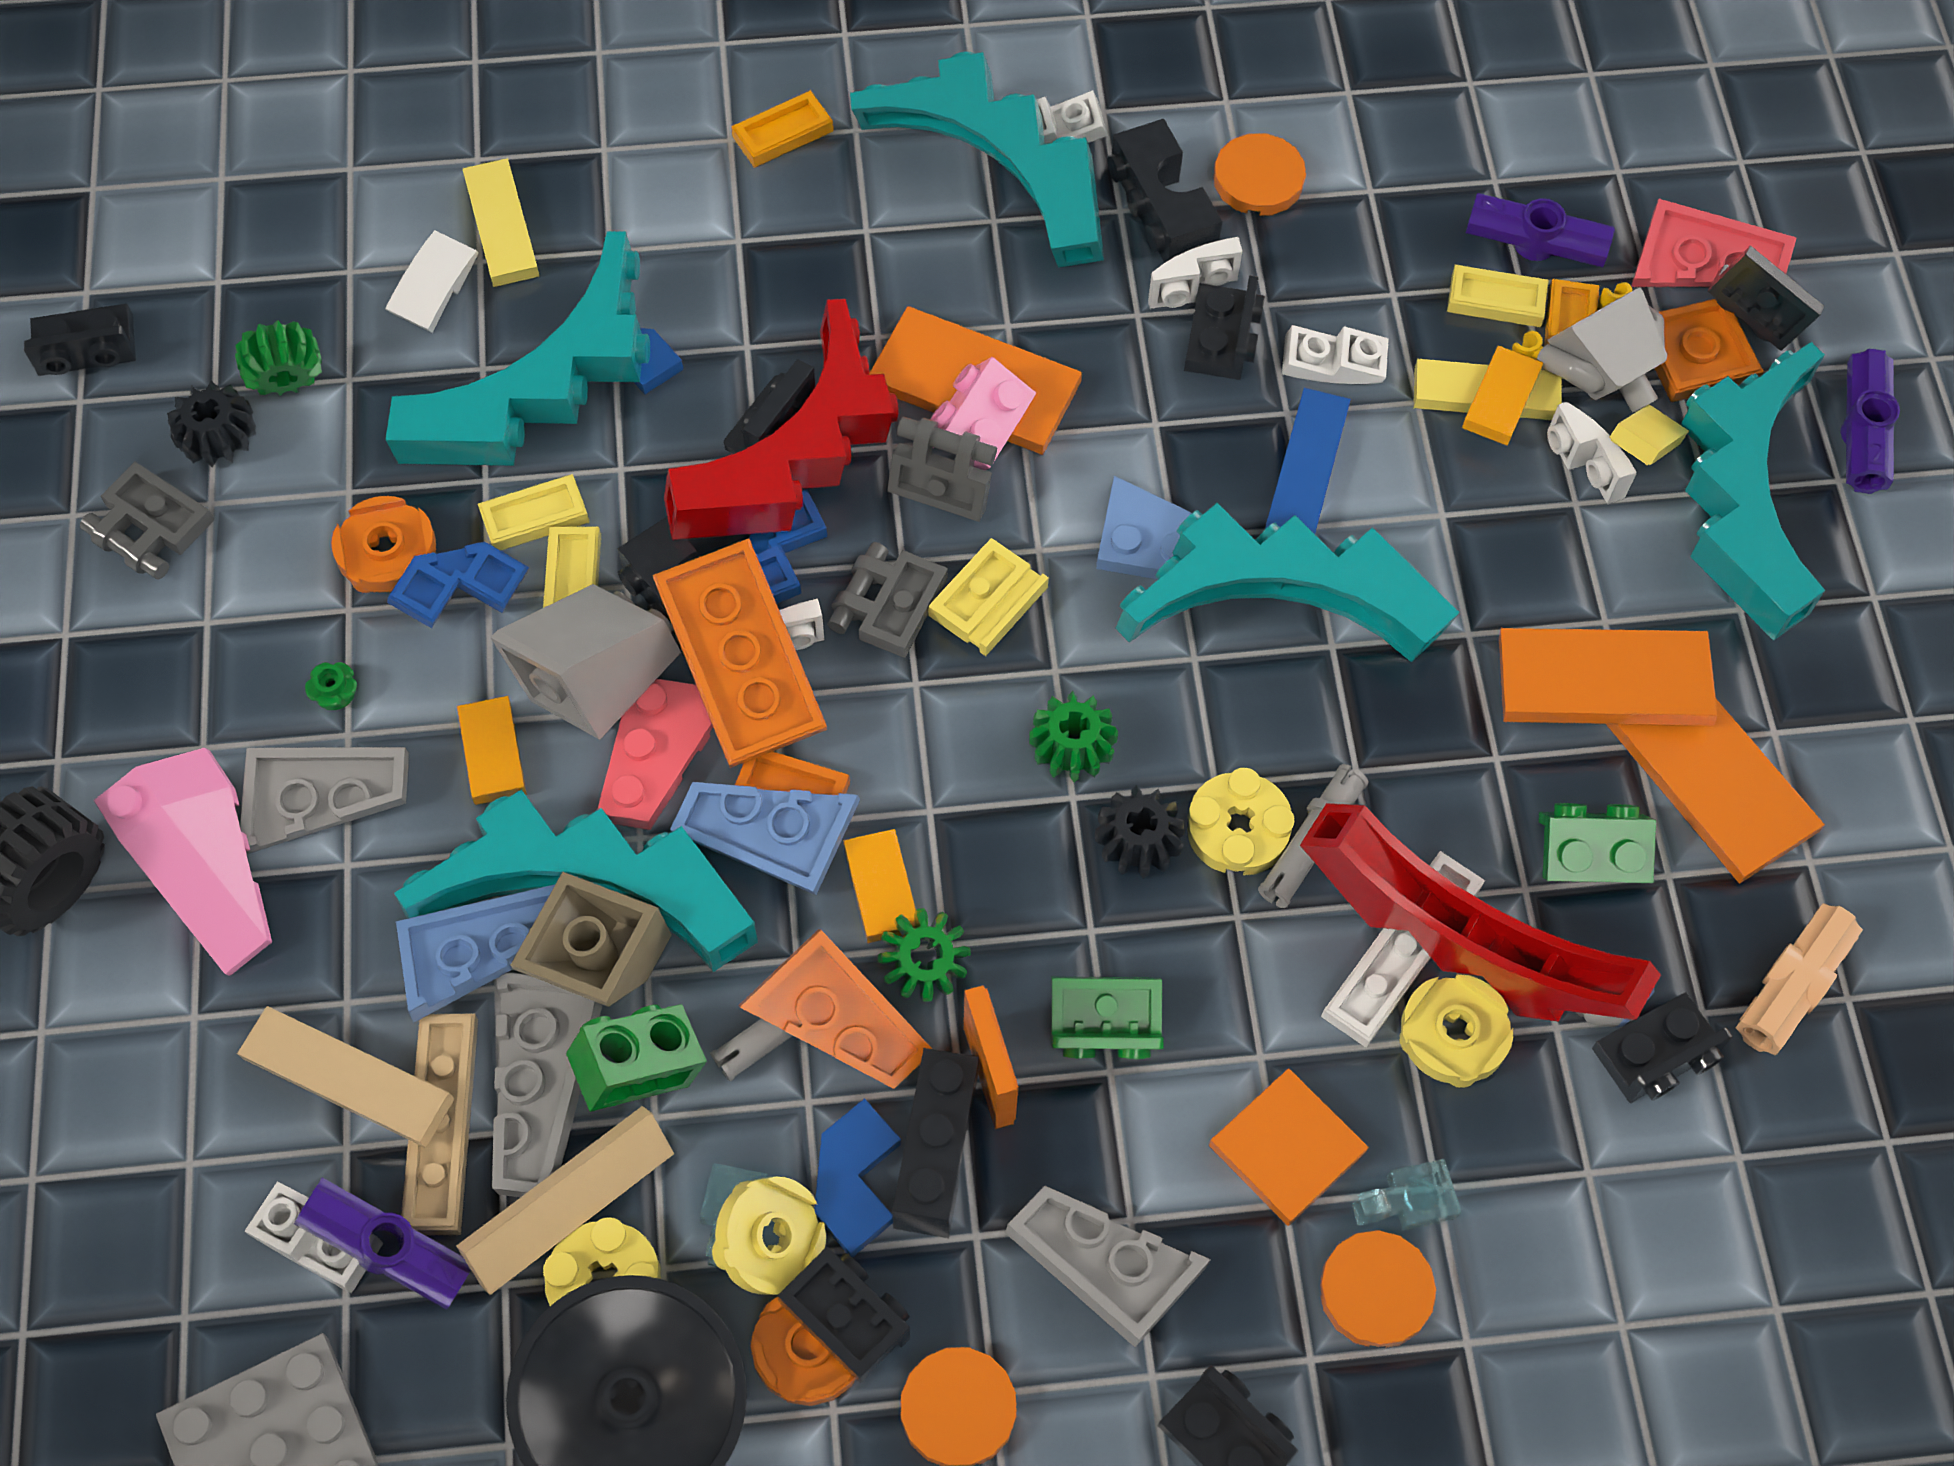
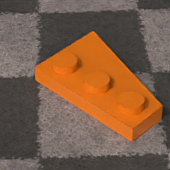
M820 929L738 1005L751 1014L760 1017L893 1089L921 1063L923 1048L932 1049Z

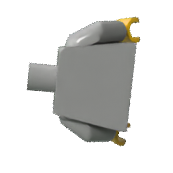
M1622 282L1616 285L1614 293L1609 288H1604L1598 301V311L1547 340L1549 344L1544 347L1542 346L1543 339L1536 331H1528L1524 334L1523 346L1519 343L1513 344L1512 351L1543 362V369L1565 379L1588 393L1595 400L1619 389L1632 413L1658 399L1645 373L1667 361L1664 318L1659 312L1648 305L1641 287L1632 291L1630 284Z

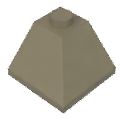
M562 872L510 965L516 971L610 1007L648 980L671 937V933L658 907Z

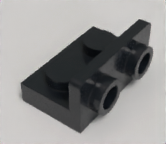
M1751 245L1730 266L1725 264L1718 271L1708 290L1724 310L1735 313L1751 326L1758 338L1770 342L1780 351L1813 323L1824 309L1822 303Z
M1249 275L1247 290L1199 284L1184 371L1241 380L1244 361L1254 362L1258 334L1249 333L1251 323L1260 324L1265 295L1256 294L1259 277Z
M127 303L30 318L31 339L24 341V352L38 376L62 375L69 371L94 367H112L119 363L136 361L133 314Z
M797 359L787 373L782 372L779 375H775L723 441L725 450L732 454L743 451L772 435L793 417L816 387L814 367Z
M1684 992L1639 1017L1637 1020L1598 1040L1592 1047V1050L1629 1103L1646 1094L1651 1101H1654L1680 1084L1676 1078L1690 1069L1696 1075H1700L1720 1063L1725 1058L1721 1050L1733 1036L1726 1027L1715 1033L1689 995Z
M827 1246L777 1295L778 1302L861 1383L897 1345L903 1347L910 1340V1327L905 1323L910 1316L903 1306L890 1294L885 1292L880 1298L864 1283L869 1276L853 1257L844 1253L839 1258Z
M1212 1365L1202 1373L1200 1380L1158 1423V1427L1197 1466H1287L1298 1452L1297 1448L1291 1443L1294 1435L1290 1429L1270 1412L1263 1416L1247 1400L1251 1395L1249 1390L1233 1373L1228 1370L1220 1373Z

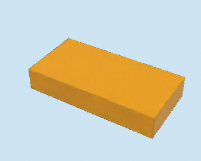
M811 90L731 126L733 139L754 168L834 131L833 120Z
M1552 279L1548 293L1544 346L1549 344L1547 341L1549 338L1598 311L1599 285Z
M1498 346L1466 415L1462 428L1508 446L1539 376L1543 362Z
M509 696L457 706L474 804L493 802L503 796L510 797L521 789L527 795Z
M895 829L843 840L867 943L880 941V937L885 931L902 936L894 922V919L899 915H904L915 929L914 914L916 908Z

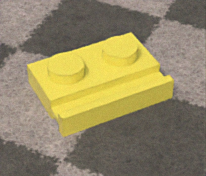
M991 538L928 606V616L966 643L971 642L980 648V653L987 656L1048 588L1049 577L1045 574L1040 576L1034 572L1029 563Z

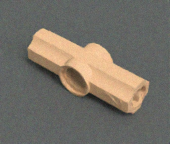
M1823 903L1818 908L1795 943H1789L1762 980L1765 986L1739 1019L1740 1022L1735 1028L1740 1032L1745 1043L1759 1052L1764 1051L1776 1056L1806 1013L1810 1014L1835 981L1837 974L1834 971L1850 952L1863 930L1856 922V916L1841 906H1829Z

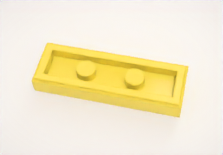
M508 158L462 168L493 287L539 277Z
M1417 359L1414 372V408L1468 413L1489 365ZM1541 370L1520 418L1552 420L1558 404H1562V378L1547 370Z

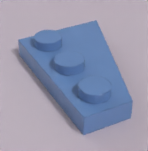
M1114 476L1096 569L1158 580L1155 574L1166 561L1174 556L1172 552L1180 537L1176 532L1178 527L1192 513Z
M692 782L670 830L673 832L682 826L694 843L817 895L859 804L860 798L854 794L839 793V795L813 794L810 791L790 790V792L762 790L751 786Z
M555 885L396 921L408 1012L413 1023L513 970L510 964Z

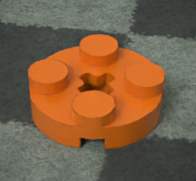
M395 496L373 497L361 501L349 510L350 517L343 522L341 528L337 524L332 535V552L339 570L357 591L362 593L392 592L414 556L432 552L436 553V538L432 525L426 513L419 507L418 511L415 507L407 505L404 499ZM389 536L391 543H396L391 549L384 552L371 549L378 546L380 543L379 538Z

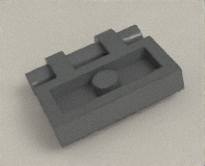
M903 416L897 428V435L913 440L914 443L912 447L899 442L894 450L887 492L980 522L986 511L992 473L974 467V461L992 466L997 454V447L981 442L979 435L966 431L963 435H959L938 428V422L922 418L919 422ZM933 447L956 454L955 460L933 454Z
M134 462L101 495L106 507L111 509L103 519L94 513H88L81 520L80 528L91 535V541L104 551L113 550L124 557L125 564L137 573H148L155 579H161L167 574L169 563L158 557V553L167 546L181 555L214 521V518L209 509L137 462ZM131 524L144 531L136 541L124 534Z
M872 542L866 554L858 556L851 569L853 577L846 590L839 591L833 601L832 609L834 612L827 625L834 632L844 634L851 621L861 620L863 623L859 628V640L906 658L928 616V606L940 594L948 579V568L904 550L901 551L893 566L884 562L889 553L888 549L880 543ZM871 585H883L875 601L864 598Z

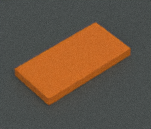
M907 306L870 371V374L885 375L889 393H895L897 399L935 413L945 401H951L957 391L953 387V383L967 365L973 364L976 366L993 357L1036 392V395L1007 441L1041 455L1046 451L1082 380L1081 371Z
M750 538L652 575L729 768L827 730L823 715Z
M1500 629L1499 649L1503 722L1715 725L1718 715L1708 631Z
M1717 699L1718 716L1714 726L1606 724L1739 884L1819 833L1825 826L1822 820Z

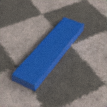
M1308 388L1303 389L1265 529L1274 522L1281 527L1296 515L1314 534L1316 533L1351 399Z

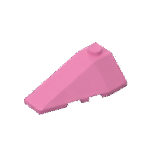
M201 748L137 766L94 800L118 840L224 974L231 976L272 943L259 884L252 879L246 854L250 850L247 835L241 832L235 808L239 806L236 789L210 750Z

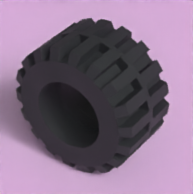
M33 786L26 787L19 793L13 792L5 796L0 802V929L9 935L25 936L30 931L35 933L42 930L47 924H52L60 918L86 891L92 882V878L98 871L101 864L99 860L104 854L105 844L102 843L104 834L98 828L99 826L45 787L40 786L37 789Z

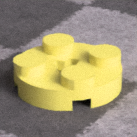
M1238 768L1232 773H1224L1213 777L1197 790L1187 816L1188 840L1196 855L1214 870L1226 873V869L1235 872L1244 871L1243 875H1255L1276 864L1287 848L1295 822L1294 815L1288 800L1276 785L1265 778L1259 777L1252 769ZM1239 814L1250 818L1249 826L1251 831L1246 833L1241 828L1234 831L1228 828L1231 822L1230 815Z
M1457 974L1455 978L1438 980L1439 977L1429 979L1413 992L1403 1011L1400 1033L1401 1047L1408 1053L1412 1062L1431 1078L1444 1083H1450L1455 1087L1465 1088L1471 1086L1475 1081L1487 1078L1494 1073L1502 1064L1512 1046L1513 1028L1511 1030V1023L1507 1016L1509 1009L1505 1000L1493 987L1476 977ZM1458 1018L1464 1020L1467 1023L1464 1032L1470 1038L1467 1040L1461 1038L1454 1040L1446 1034L1447 1029L1442 1024L1443 1021L1447 1020L1454 1023Z
M765 1177L737 1184L724 1202L717 1219L716 1241L712 1248L713 1260L716 1265L726 1270L730 1279L746 1291L762 1295H778L825 1249L824 1222L817 1221V1215L812 1206L816 1205L817 1202L813 1195L802 1184L785 1177ZM772 1220L775 1222L773 1232L780 1236L778 1245H768L766 1248L762 1232L764 1226H768Z
M602 1218L597 1222L581 1225L555 1246L552 1254L544 1264L545 1294L549 1305L551 1306L570 1291L590 1283L593 1279L591 1272L600 1266L603 1269L610 1267L617 1269L618 1272L614 1276L636 1275L661 1279V1267L652 1245L638 1230L624 1225L614 1218Z

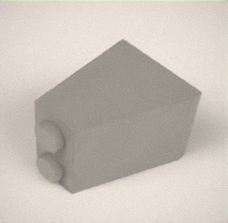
M594 584L498 629L490 637L531 702L599 740L681 653L671 634L673 631L672 624L662 613L655 609L646 611L636 606L622 592L615 591L612 594Z

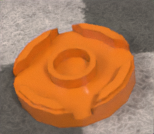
M1266 133L1245 134L1232 139L1220 149L1214 165V186L1221 199L1235 210L1246 214L1248 210L1260 211L1259 216L1274 215L1291 207L1299 199L1306 179L1305 161L1297 148L1283 138Z
M1379 1230L1356 1233L1339 1243L1323 1266L1320 1280L1323 1311L1335 1329L1356 1344L1368 1347L1370 1345L1376 1347L1385 1346V1348L1399 1346L1417 1335L1433 1312L1436 1285L1432 1268L1420 1250L1399 1235Z
M777 1297L765 1306L755 1325L750 1347L756 1373L770 1392L788 1403L813 1406L833 1401L852 1387L856 1378L778 1302Z
M969 1347L944 1348L926 1356L909 1373L901 1393V1422L910 1444L927 1461L940 1466H974L992 1459L1008 1442L1016 1421V1392L1007 1372L990 1355Z

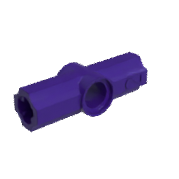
M1481 193L1476 195L1466 229L1468 234L1512 244L1522 257L1531 261H1542L1555 255L1599 267H1604L1615 231L1613 226L1566 215L1563 207L1550 199L1540 198L1525 205Z
M1868 348L1864 352L1853 353L1847 362V416L1842 423L1840 433L1843 441L1846 443V484L1851 485L1854 488V492L1872 494L1875 491L1889 489L1894 481V424L1899 417L1900 407L1894 397V359L1889 358L1885 350Z
M321 1178L294 1222V1225L357 1259L366 1271L374 1274H384L444 1309H448L471 1270L461 1255L416 1231L401 1215L392 1212L384 1213L324 1178ZM383 1230L391 1232L399 1242L398 1254L392 1257L377 1255L372 1250L369 1242V1237L372 1233Z

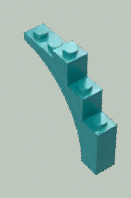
M959 52L951 58L938 60L940 77L919 76L912 78L907 83L890 86L874 84L862 91L850 92L851 109L862 130L899 127L933 131L962 140L997 160L1021 182L1038 205L1046 223L1051 250L1058 268L1104 260L1093 158L1087 138L1077 139L1066 136L1060 137L1052 143L1045 144L1042 115L1035 95L1010 94L1001 100L994 101L992 74L984 52Z
M607 231L600 263L585 295L565 322L536 349L507 368L468 385L431 394L392 396L386 442L398 464L514 466L516 447H522L524 444V423L577 424L579 405H586L587 381L640 382L641 364L648 363L650 359V340L648 334H642L637 316L635 315V296L630 291L632 280L639 279L640 258L638 251L631 250L626 231Z
M1812 342L1795 353L1791 350L1784 352L1773 362L1769 371L1760 377L1756 373L1752 374L1739 386L1729 376L1712 387L1708 384L1701 386L1687 400L1686 406L1689 409L1681 423V426L1689 430L1688 435L1705 451L1693 463L1691 469L1694 471V474L1685 491L1711 516L1697 531L1696 535L1700 539L1690 557L1773 641L1809 616L1825 592L1821 584L1800 561L1781 528L1770 496L1767 468L1770 433L1776 416L1785 403L1811 381L1825 356Z
M1216 503L1203 515L1196 510L1181 523L1176 531L1180 537L1172 552L1174 556L1166 561L1157 571L1155 576L1158 580L1148 589L1139 585L1124 598L1119 605L1123 612L1115 629L1130 643L1158 622L1195 606L1228 599L1274 598L1310 604L1344 616L1380 636L1412 662L1447 630L1460 612L1373 527L1358 540L1353 535H1350L1332 552L1296 515L1281 527L1274 522L1255 540Z
M522 789L510 797L503 796L494 800L486 807L484 813L476 818L483 837L477 841H467L459 845L452 851L447 860L431 870H422L413 874L405 881L403 887L394 893L406 917L413 918L473 904L496 896L511 895L555 885L562 872L658 907L668 929L685 941L713 972L758 943L754 921L682 826L670 834L665 832L656 835L646 843L642 852L636 855L602 808L590 815L583 814L574 818L565 826L561 834L555 836Z

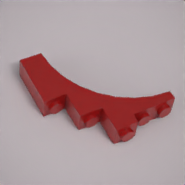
M830 299L826 302L820 329L824 358L823 370L817 386L793 417L772 435L743 451L708 463L668 469L664 503L672 540L791 531L795 511L802 509V488L839 486L844 466H848L851 463V445L885 443L887 441L891 423L897 422L898 419L897 397L895 393H889L885 375L870 374L867 357L860 356L858 349L860 341L859 324L856 318H850L846 299Z
M1326 803L1300 844L1302 849L1369 927L1409 931L1442 971L1483 976L1502 996L1505 1003L1516 1016L1559 1022L1564 1011L1637 1020L1661 976L1651 961L1614 955L1569 942L1536 929L1493 908L1455 885L1422 861L1392 835L1365 805Z

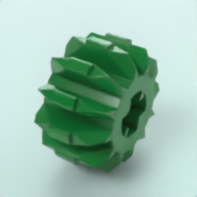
M276 320L273 325L265 326L258 324L256 331L242 333V340L235 344V360L240 376L244 380L246 388L257 389L259 395L276 392L278 396H281L284 392L288 391L298 393L300 386L314 384L315 377L322 372V359L317 340L313 337L311 329L301 328L298 322L283 325L279 320Z
M1072 690L1068 694L1067 703L1063 704L1052 696L1048 700L1047 710L1037 709L1033 717V725L1035 727L1029 732V744H1031V747L1037 748L1034 756L1037 765L1051 763L1049 772L1053 778L1058 776L1063 770L1070 771L1069 776L1075 783L1079 779L1080 770H1085L1095 778L1100 772V763L1109 764L1114 756V748L1112 746L1117 743L1118 730L1115 726L1110 725L1112 723L1110 708L1096 710L1097 700L1094 695L1084 703L1077 702L1078 697ZM1070 734L1078 735V739H1070L1068 736Z
M919 908L915 910L914 914L915 929L904 915H899L894 919V922L902 937L893 932L885 931L882 933L880 939L885 944L894 947L895 951L878 954L877 962L881 964L895 962L897 969L883 977L886 984L897 981L901 976L906 978L900 989L901 997L909 998L914 992L916 984L919 983L920 997L923 1002H928L933 999V981L940 992L944 995H949L953 992V986L945 974L948 973L960 979L966 977L967 970L963 966L953 963L954 958L970 956L971 950L970 947L966 946L953 948L951 941L961 937L964 930L961 926H957L945 934L942 929L947 922L948 915L946 913L939 912L935 916L932 925L928 926L926 909ZM920 940L929 942L926 948L934 947L937 954L935 960L928 962L927 970L918 968L921 961L913 963L910 955L912 950L920 947Z

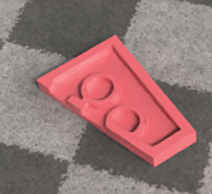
M1659 199L1653 212L1631 287H1710L1718 271L1725 264L1730 266L1750 245L1786 274L1797 237Z
M656 679L621 717L598 809L602 808L613 824L651 830L682 782V774L697 751H702L711 737L710 731L713 726L696 685Z

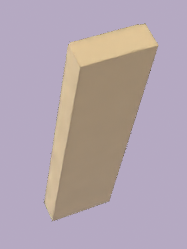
M268 1006L264 1009L237 1053L244 1060L425 1148L455 1099L449 1092Z
M429 1014L419 1020L414 1076L449 1092L455 1098L426 1148L408 1140L401 1216L410 1223L413 1229L423 1235H461L478 1030L476 1014Z
M641 1106L456 1246L481 1287L489 1295L674 1155L652 1112Z

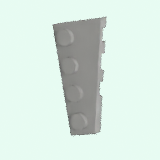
M505 973L497 978V990L500 992V1014L496 1015V1037L499 1039V1067L495 1068L494 1089L498 1092V1115L494 1118L492 1188L499 1195L520 1198L562 1165L581 1091L566 1052L579 1033L580 1027L586 1022L600 1017L603 1004L529 975Z

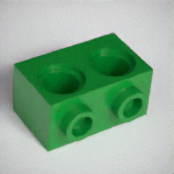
M656 1004L649 1005L635 1011L631 1016L614 1020L610 1016L594 1018L580 1027L579 1033L566 1052L589 1112L687 1088L707 1062L682 1004L661 1008ZM654 1043L660 1045L664 1050H661L658 1047H656ZM602 1054L610 1056L616 1063L607 1060Z

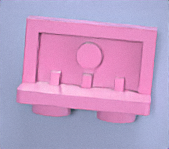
M991 357L976 366L969 364L960 372L953 383V387L957 389L950 402L945 401L935 411L930 420L938 422V428L959 435H963L965 431L979 435L981 442L997 447L996 460L1036 395V392L995 358ZM974 461V467L982 470L991 468L990 465Z

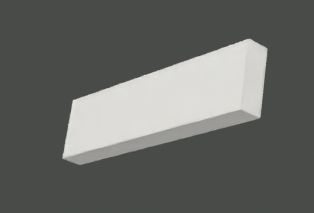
M1441 851L1429 865L1455 885L1476 896L1485 882L1484 879ZM1383 928L1326 1006L1321 1017L1367 1048L1431 957L1409 931Z

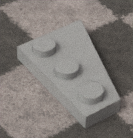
M405 747L246 748L240 822L241 832L247 835L250 847L246 854L406 804L409 752Z
M1044 1186L1008 1223L1005 1231L1012 1240L1134 1347L1142 1341L1206 1269L1211 1260L1193 1251L1188 1255L1161 1243L1163 1238L1143 1230L1142 1233H1138L1111 1221L1107 1213L1047 1186Z

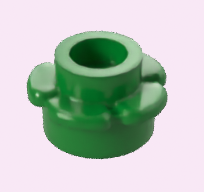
M325 662L317 665L310 672L311 679L305 684V692L308 698L316 701L320 707L326 710H339L346 707L353 700L357 689V682L353 679L354 672L352 668L347 664L336 662L333 665ZM329 681L336 682L335 685L331 687L326 686V684Z

